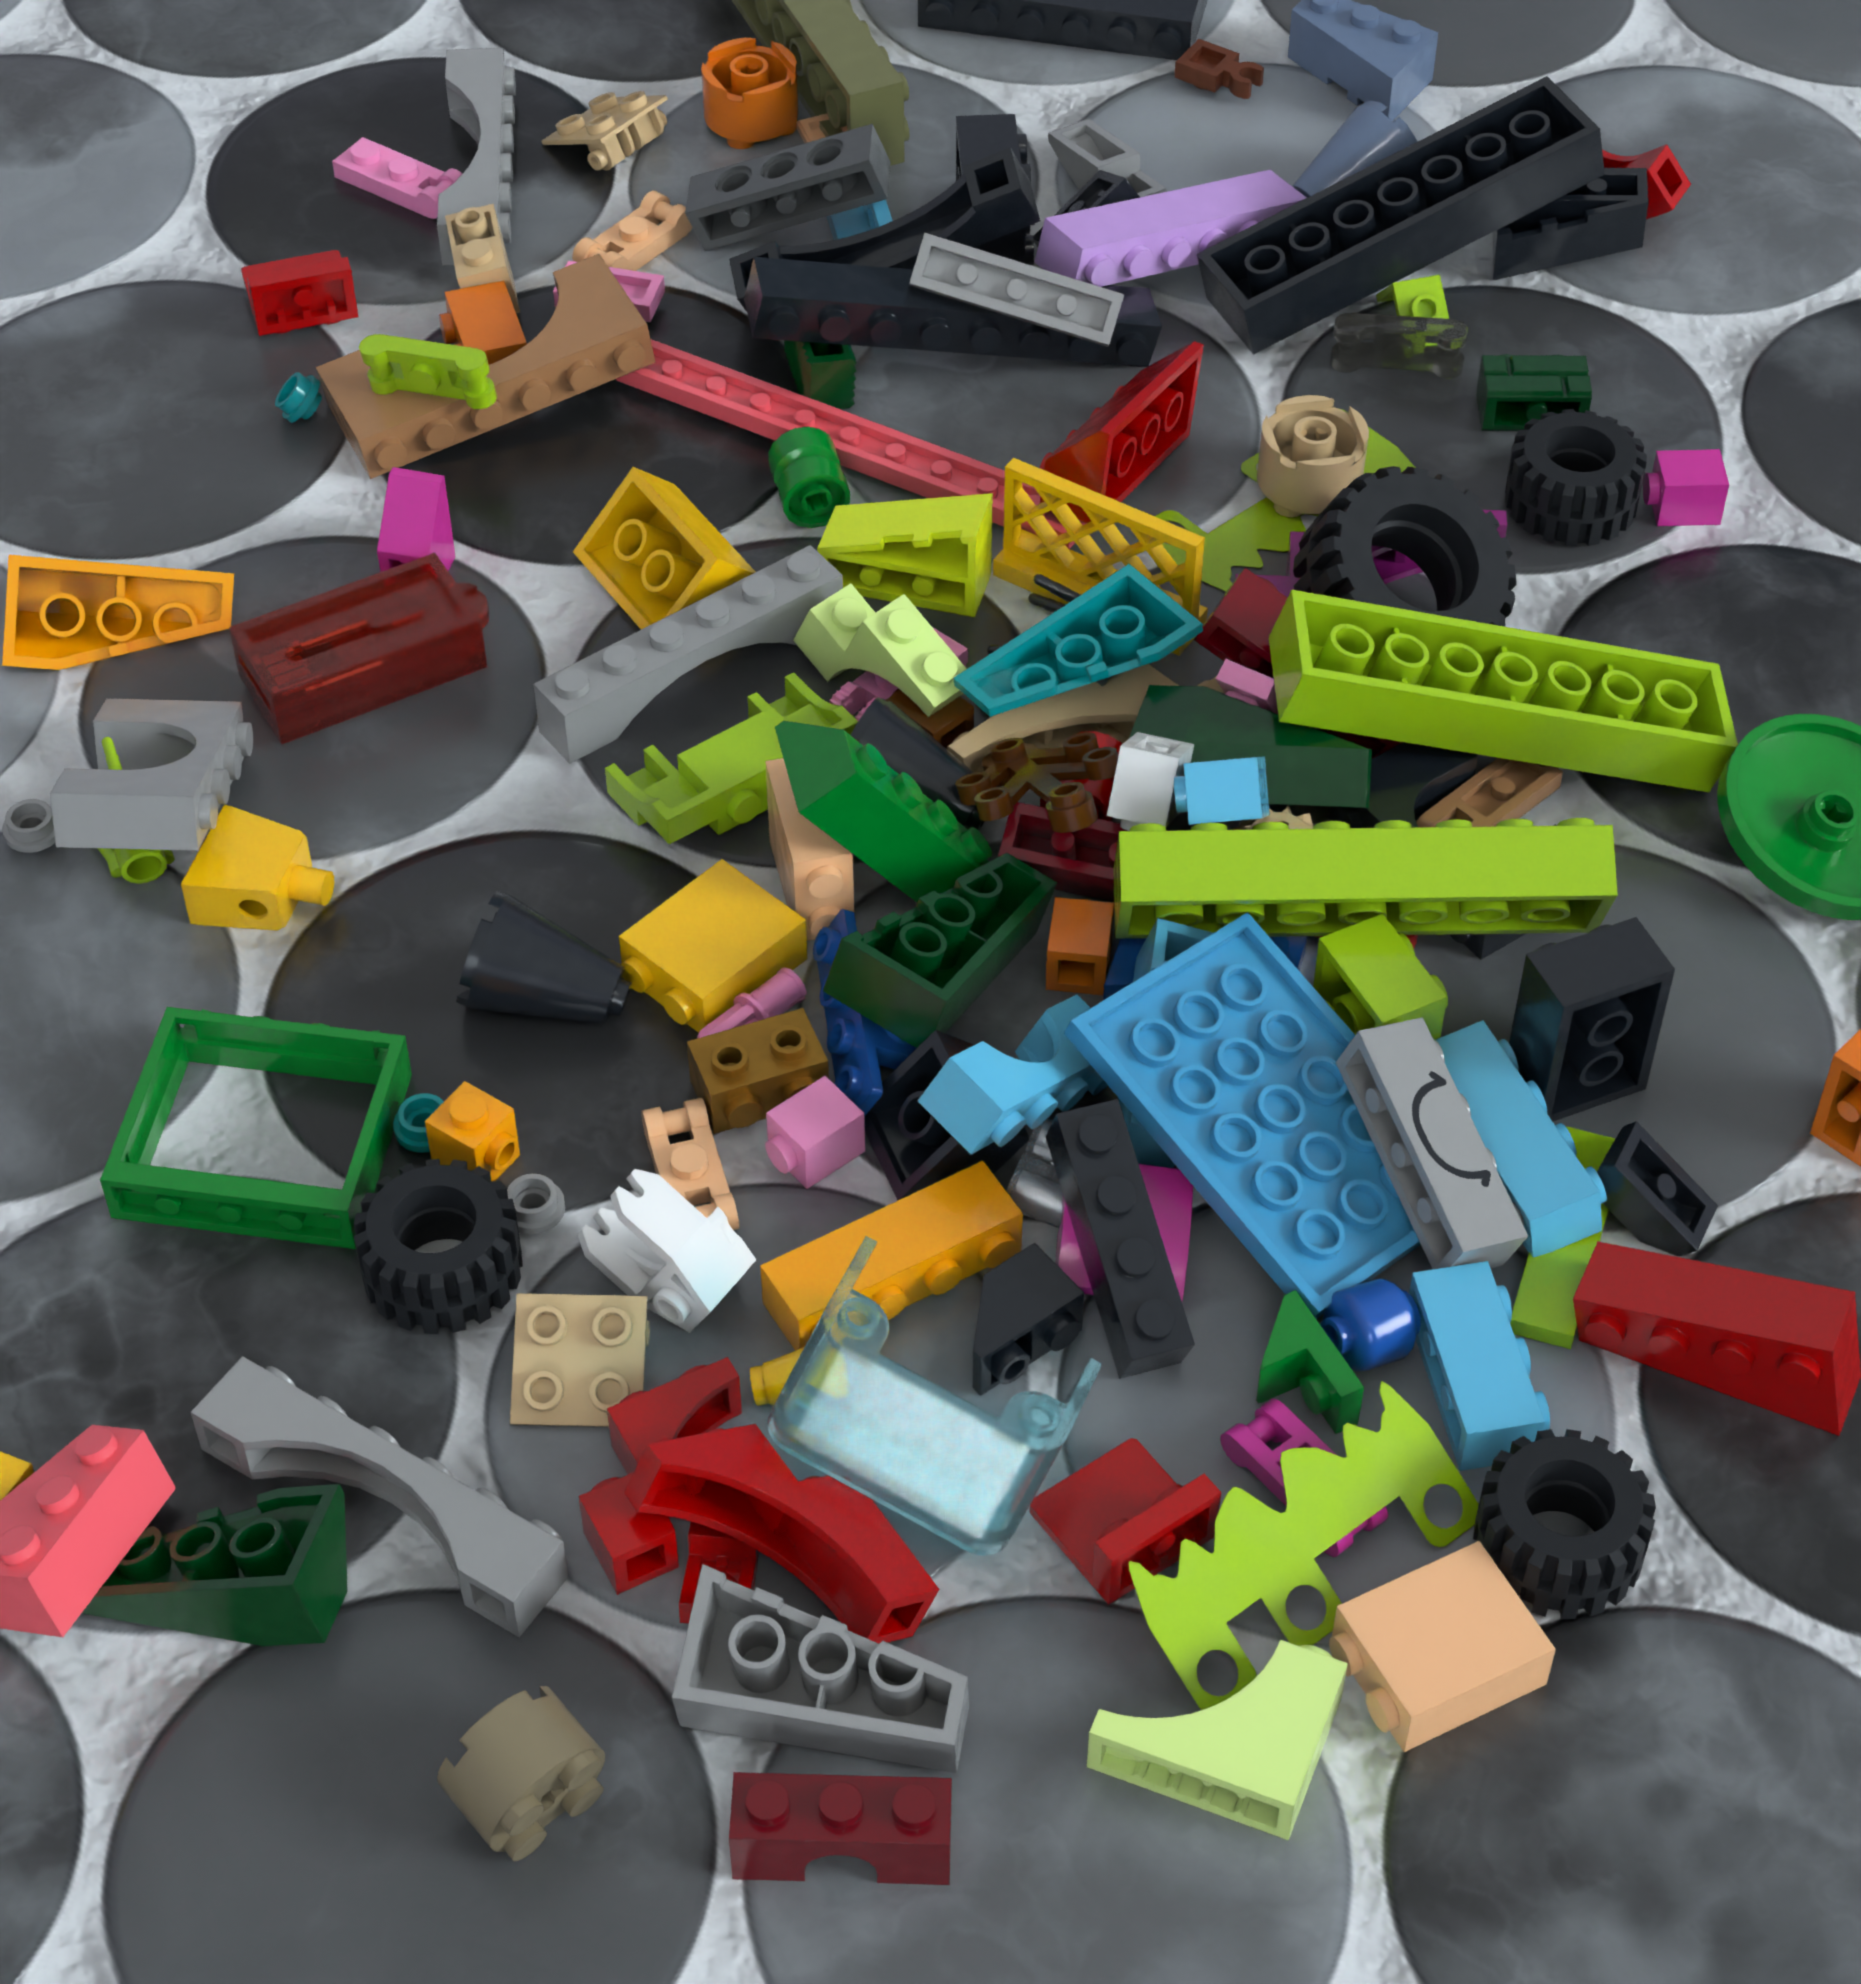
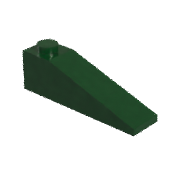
M1149 685L1129 738L1139 732L1194 744L1191 763L1265 757L1269 804L1369 808L1371 749L1314 727L1279 722L1278 714L1230 697L1209 687Z
M340 1484L278 1488L258 1494L257 1506L226 1516L222 1514L219 1507L198 1512L197 1523L183 1529L162 1535L160 1530L154 1526L146 1528L82 1614L259 1646L325 1643L348 1592L344 1492Z

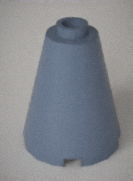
M1369 100L1354 109L1292 187L1308 198L1418 141L1408 125L1400 117L1392 122L1382 113V111L1388 108L1386 105Z

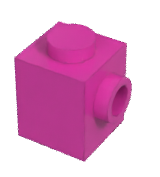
M1720 449L1656 451L1652 473H1645L1643 499L1645 505H1652L1657 526L1721 525L1729 481Z

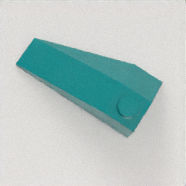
M1128 564L954 677V686L991 717L1158 661L1203 632V624L1133 566Z

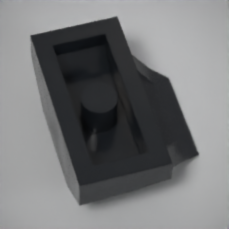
M1637 1121L1623 1126L1597 1171L1607 1196V1200L1603 1204L1640 1242L1678 1257L1696 1252L1718 1205Z

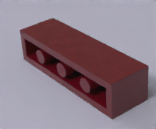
M1244 568L1204 623L1203 632L1198 634L1194 641L1223 661L1228 659L1274 679L1269 635L1288 597L1279 592L1269 580L1258 577L1247 568ZM1320 729L1371 749V759L1403 743Z
M1020 802L1013 806L1014 811L1008 815L998 857L1009 853L1056 881L1055 890L1114 902L1113 869L1119 831H1128L1120 827L1121 823L1097 819L1095 823L1084 829L1068 833H1058L1051 829L1046 808Z

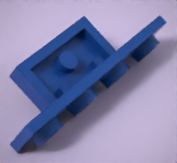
M841 909L830 925L823 927L817 934L813 946V957L817 961L821 984L820 1003L824 1006L828 1030L827 1049L832 1057L835 1076L834 1084L864 1112L865 1117L883 1094L879 1065L896 1069L916 1047L901 1040L888 1030L823 992L841 939L857 931L854 912Z

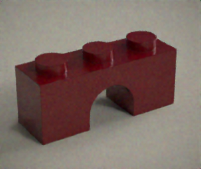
M733 1772L729 1828L732 1879L805 1881V1869L809 1862L825 1856L841 1855L856 1857L872 1864L877 1871V1883L950 1885L952 1778Z

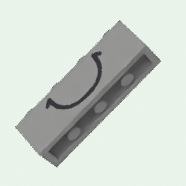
M1423 1017L1358 1031L1336 1061V1064L1432 1269L1488 1261L1490 1268L1503 1266L1528 1237L1524 1228L1523 1216L1518 1207L1511 1201L1496 1170V1160L1492 1152L1485 1147L1471 1118L1469 1104L1466 1098L1459 1093L1446 1067L1441 1046L1432 1038Z

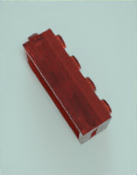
M432 553L229 627L239 676L280 743L285 744L487 668L483 628L489 621V605L486 596L477 589L476 585L456 583L437 554Z

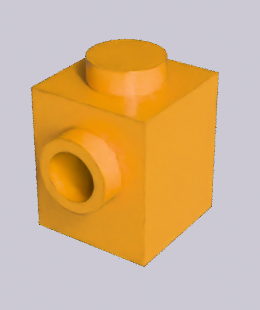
M466 1081L425 1120L431 1159H440V1165H450L453 1159L465 1161L469 1171L474 1170L478 1166L489 1171L491 1182H493L520 1156L514 1108Z

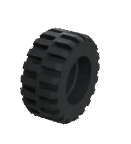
M1409 466L1402 473L1400 467L1379 468L1375 473H1365L1357 477L1346 488H1343L1304 532L1299 542L1300 551L1295 556L1293 565L1294 576L1300 578L1294 585V590L1504 627L1505 618L1512 613L1515 594L1511 590L1517 585L1515 565L1508 564V559L1513 555L1507 537L1501 538L1496 529L1500 524L1493 513L1489 511L1486 514L1476 504L1480 499L1469 489L1461 492L1455 488V480L1442 474H1437L1432 478L1428 476V470ZM1371 546H1383L1394 549L1414 561L1425 573L1433 587L1437 611L1414 607L1397 597L1379 576L1373 561Z

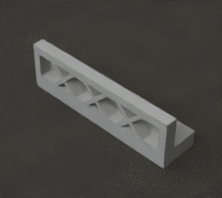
M924 233L909 286L1106 347L1110 344L1125 295L928 233Z

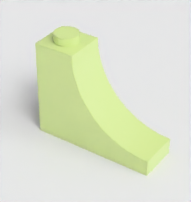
M1280 1640L1273 1656L1253 1681L1235 1695L1210 1708L1191 1714L1163 1718L1132 1717L1099 1709L1089 1731L1087 1767L1289 1840L1341 1702L1348 1663L1333 1658L1327 1651L1312 1645L1298 1646Z

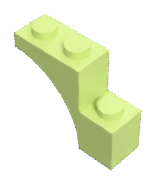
M850 583L811 608L793 639L827 682L850 668L869 671L899 688L928 717L963 694L954 686L953 678L967 668L905 594L875 613Z

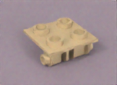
M644 91L634 92L625 97H616L613 92L602 94L588 103L590 109L584 113L571 115L560 120L555 125L557 131L541 142L543 145L587 144L590 151L587 158L591 167L597 171L601 169L610 170L624 160L625 157H629L635 150L641 149L664 132L667 118L657 107L668 100L666 95L646 96Z
M517 1293L510 1425L609 1427L607 1408L620 1403L622 1399L634 1392L644 1391L645 1349L649 1346L650 1322L647 1321L648 1297Z

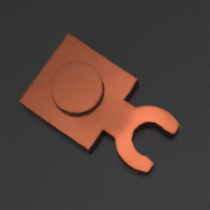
M1198 39L1175 62L1174 78L1193 84L1199 89L1216 92L1221 86L1229 88L1234 96L1249 99L1251 97L1252 84L1259 87L1263 84L1264 67L1254 62L1239 63L1240 53Z

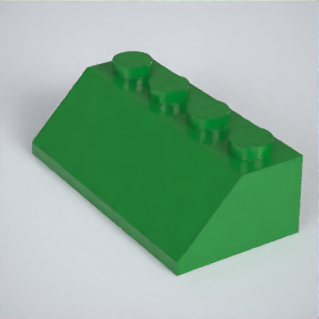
M782 721L775 726L798 812L915 902H918L920 897L934 890L939 894L953 888L957 878L989 862L988 859L992 857V851L981 832L974 827L970 829L965 828L956 820L954 814L941 800L933 802L924 795L916 781L908 773L902 772L898 774L889 767L881 753L873 745L867 743L863 746L843 729L791 721Z

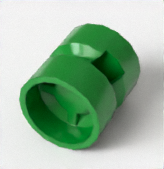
M801 427L782 434L773 442L768 453V462L774 483L779 489V498L785 515L789 521L800 527L816 528L826 526L835 506L849 505L850 490L845 475L840 468V460L831 437L821 429Z

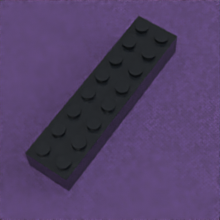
M1546 76L1198 253L1197 258L1206 298L1254 355L1605 175L1600 128Z

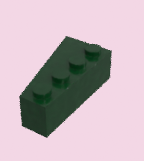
M1005 853L957 878L953 888L939 894L934 890L920 897L915 908L901 915L893 911L878 919L874 929L863 935L855 931L843 937L823 992L917 1048L935 1030L946 1033L1036 935L1057 882L1009 853Z

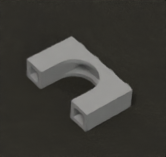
M106 699L93 720L98 769L65 768L50 792L56 847L198 851L208 830L215 829L218 810L221 804L228 803L230 785L233 780H239L244 757L251 756L253 729L250 722H243L242 702ZM104 737L112 738L123 770L108 769L101 743Z

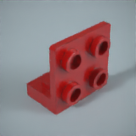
M338 250L241 268L259 336L286 333L294 329L320 324H334L342 320L359 317L351 266L348 257L341 258Z
M1130 1438L1031 1499L1029 1512L1106 1603L1110 1605L1135 1589L1129 1572V1561L1140 1563L1155 1576L1179 1560L1180 1542L1184 1539L1202 1546L1214 1538L1215 1519L1220 1508L1221 1491L1205 1473L1184 1486L1176 1484L1137 1439Z

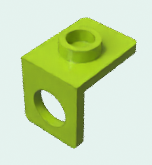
M1440 275L1395 282L1376 294L1377 303L1394 300L1405 350L1410 351L1447 344L1453 340Z

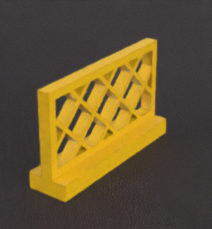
M1014 457L1005 466L1003 549L993 559V576L1046 598L1068 604L1069 602L1035 584L1033 581L1034 576L1042 574L1082 595L1117 572L1118 570L1112 565L1122 561L1125 566L1128 564L1133 566L1203 625L1207 620L1208 608L1200 605L1205 537ZM1022 483L1034 487L1044 502L1035 505L1022 488ZM1070 502L1080 506L1091 522L1082 525L1067 503ZM1052 511L1067 532L1058 536L1043 514ZM1027 521L1037 535L1021 529V524ZM1118 522L1129 527L1139 542L1129 545L1114 523ZM1099 530L1114 552L1105 556L1089 534ZM1074 541L1084 555L1068 549L1065 544ZM1168 543L1186 551L1185 563L1177 565L1162 544ZM1147 551L1162 572L1152 576L1137 554ZM1169 581L1179 595L1162 589L1160 585ZM1194 638L1171 653L1180 656Z

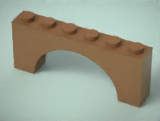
M600 254L553 272L558 293L556 309L550 321L533 340L508 357L489 365L490 370L486 377L493 381L497 399L488 408L473 409L467 405L466 400L396 390L387 395L377 394L371 389L367 376L370 366L363 363L360 350L316 367L327 405L369 478L373 479L390 472L392 467H402L656 363L646 321Z

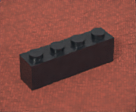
M1115 1099L1058 1113L1047 1132L1046 1140L1119 1379L1179 1364L1184 1360L1195 1343L1119 1100Z

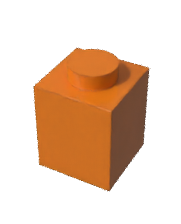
M1055 897L1047 946L1045 990L1104 995V984L1108 975L1112 946L1114 903Z

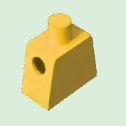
M224 805L218 815L215 829H210L181 882V888L190 924L278 931L286 927L299 901L326 906L329 903L334 890V874L332 871L313 868L307 837L300 830L233 806Z

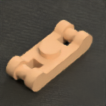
M652 190L645 195L639 208L594 239L589 237L582 238L574 247L572 259L575 262H579L600 254L608 267L637 271L684 238L692 230L693 227L685 214L686 206L682 204L673 206L670 204L667 196Z
M703 1098L684 1101V1108L662 1112L660 1106L642 1110L643 1128L656 1174H659L693 1206L710 1202V1204L695 1207L706 1218L719 1207L726 1215L733 1230L739 1229L735 1201L727 1184ZM689 1132L691 1140L670 1144L668 1136Z

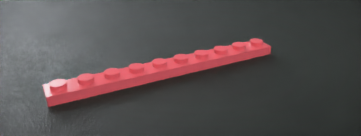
M652 339L651 344L656 363L616 379L618 382L775 441L782 434L794 428L813 427L821 429L829 434L834 442L841 466L926 498L993 493L992 523L1004 527L1005 470ZM1022 483V488L1034 504H1040L1041 496L1036 489ZM1052 511L1043 514L1058 536L1067 532ZM1027 521L1021 524V529L1037 535ZM1072 541L1065 545L1068 549H1071L1075 542Z

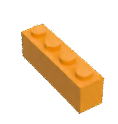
M981 1161L760 1265L763 1305L794 1350L823 1340L825 1346L841 1343L849 1334L876 1321L890 1320L897 1316L905 1307L932 1294L946 1293L961 1280L986 1268H995L1021 1252L1023 1213L984 1161Z

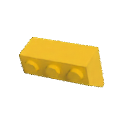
M636 467L631 468L573 551L576 557L640 629L756 572L675 484Z

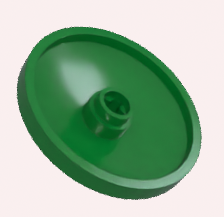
M1819 714L1785 715L1762 723L1751 730L1737 745L1728 758L1719 779L1717 791L1718 810L1729 843L1752 874L1787 901L1823 916L1845 920H1861V726L1841 718Z

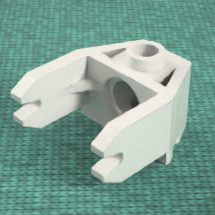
M634 1169L626 1179L634 1191L638 1193L639 1197H635L629 1191L618 1186L610 1195L615 1211L601 1208L593 1217L606 1235H601L588 1225H585L577 1234L584 1256L626 1295L647 1296V1309L690 1333L717 1306L754 1264L756 1259L742 1238L731 1228L726 1215L719 1207L706 1218L659 1174Z

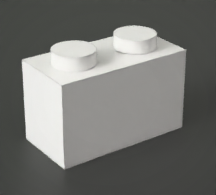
M1139 732L1120 746L1107 816L1121 819L1120 827L1130 831L1132 826L1145 823L1160 824L1167 827L1180 814L1176 810L1174 777L1184 776V763H1191L1194 744Z

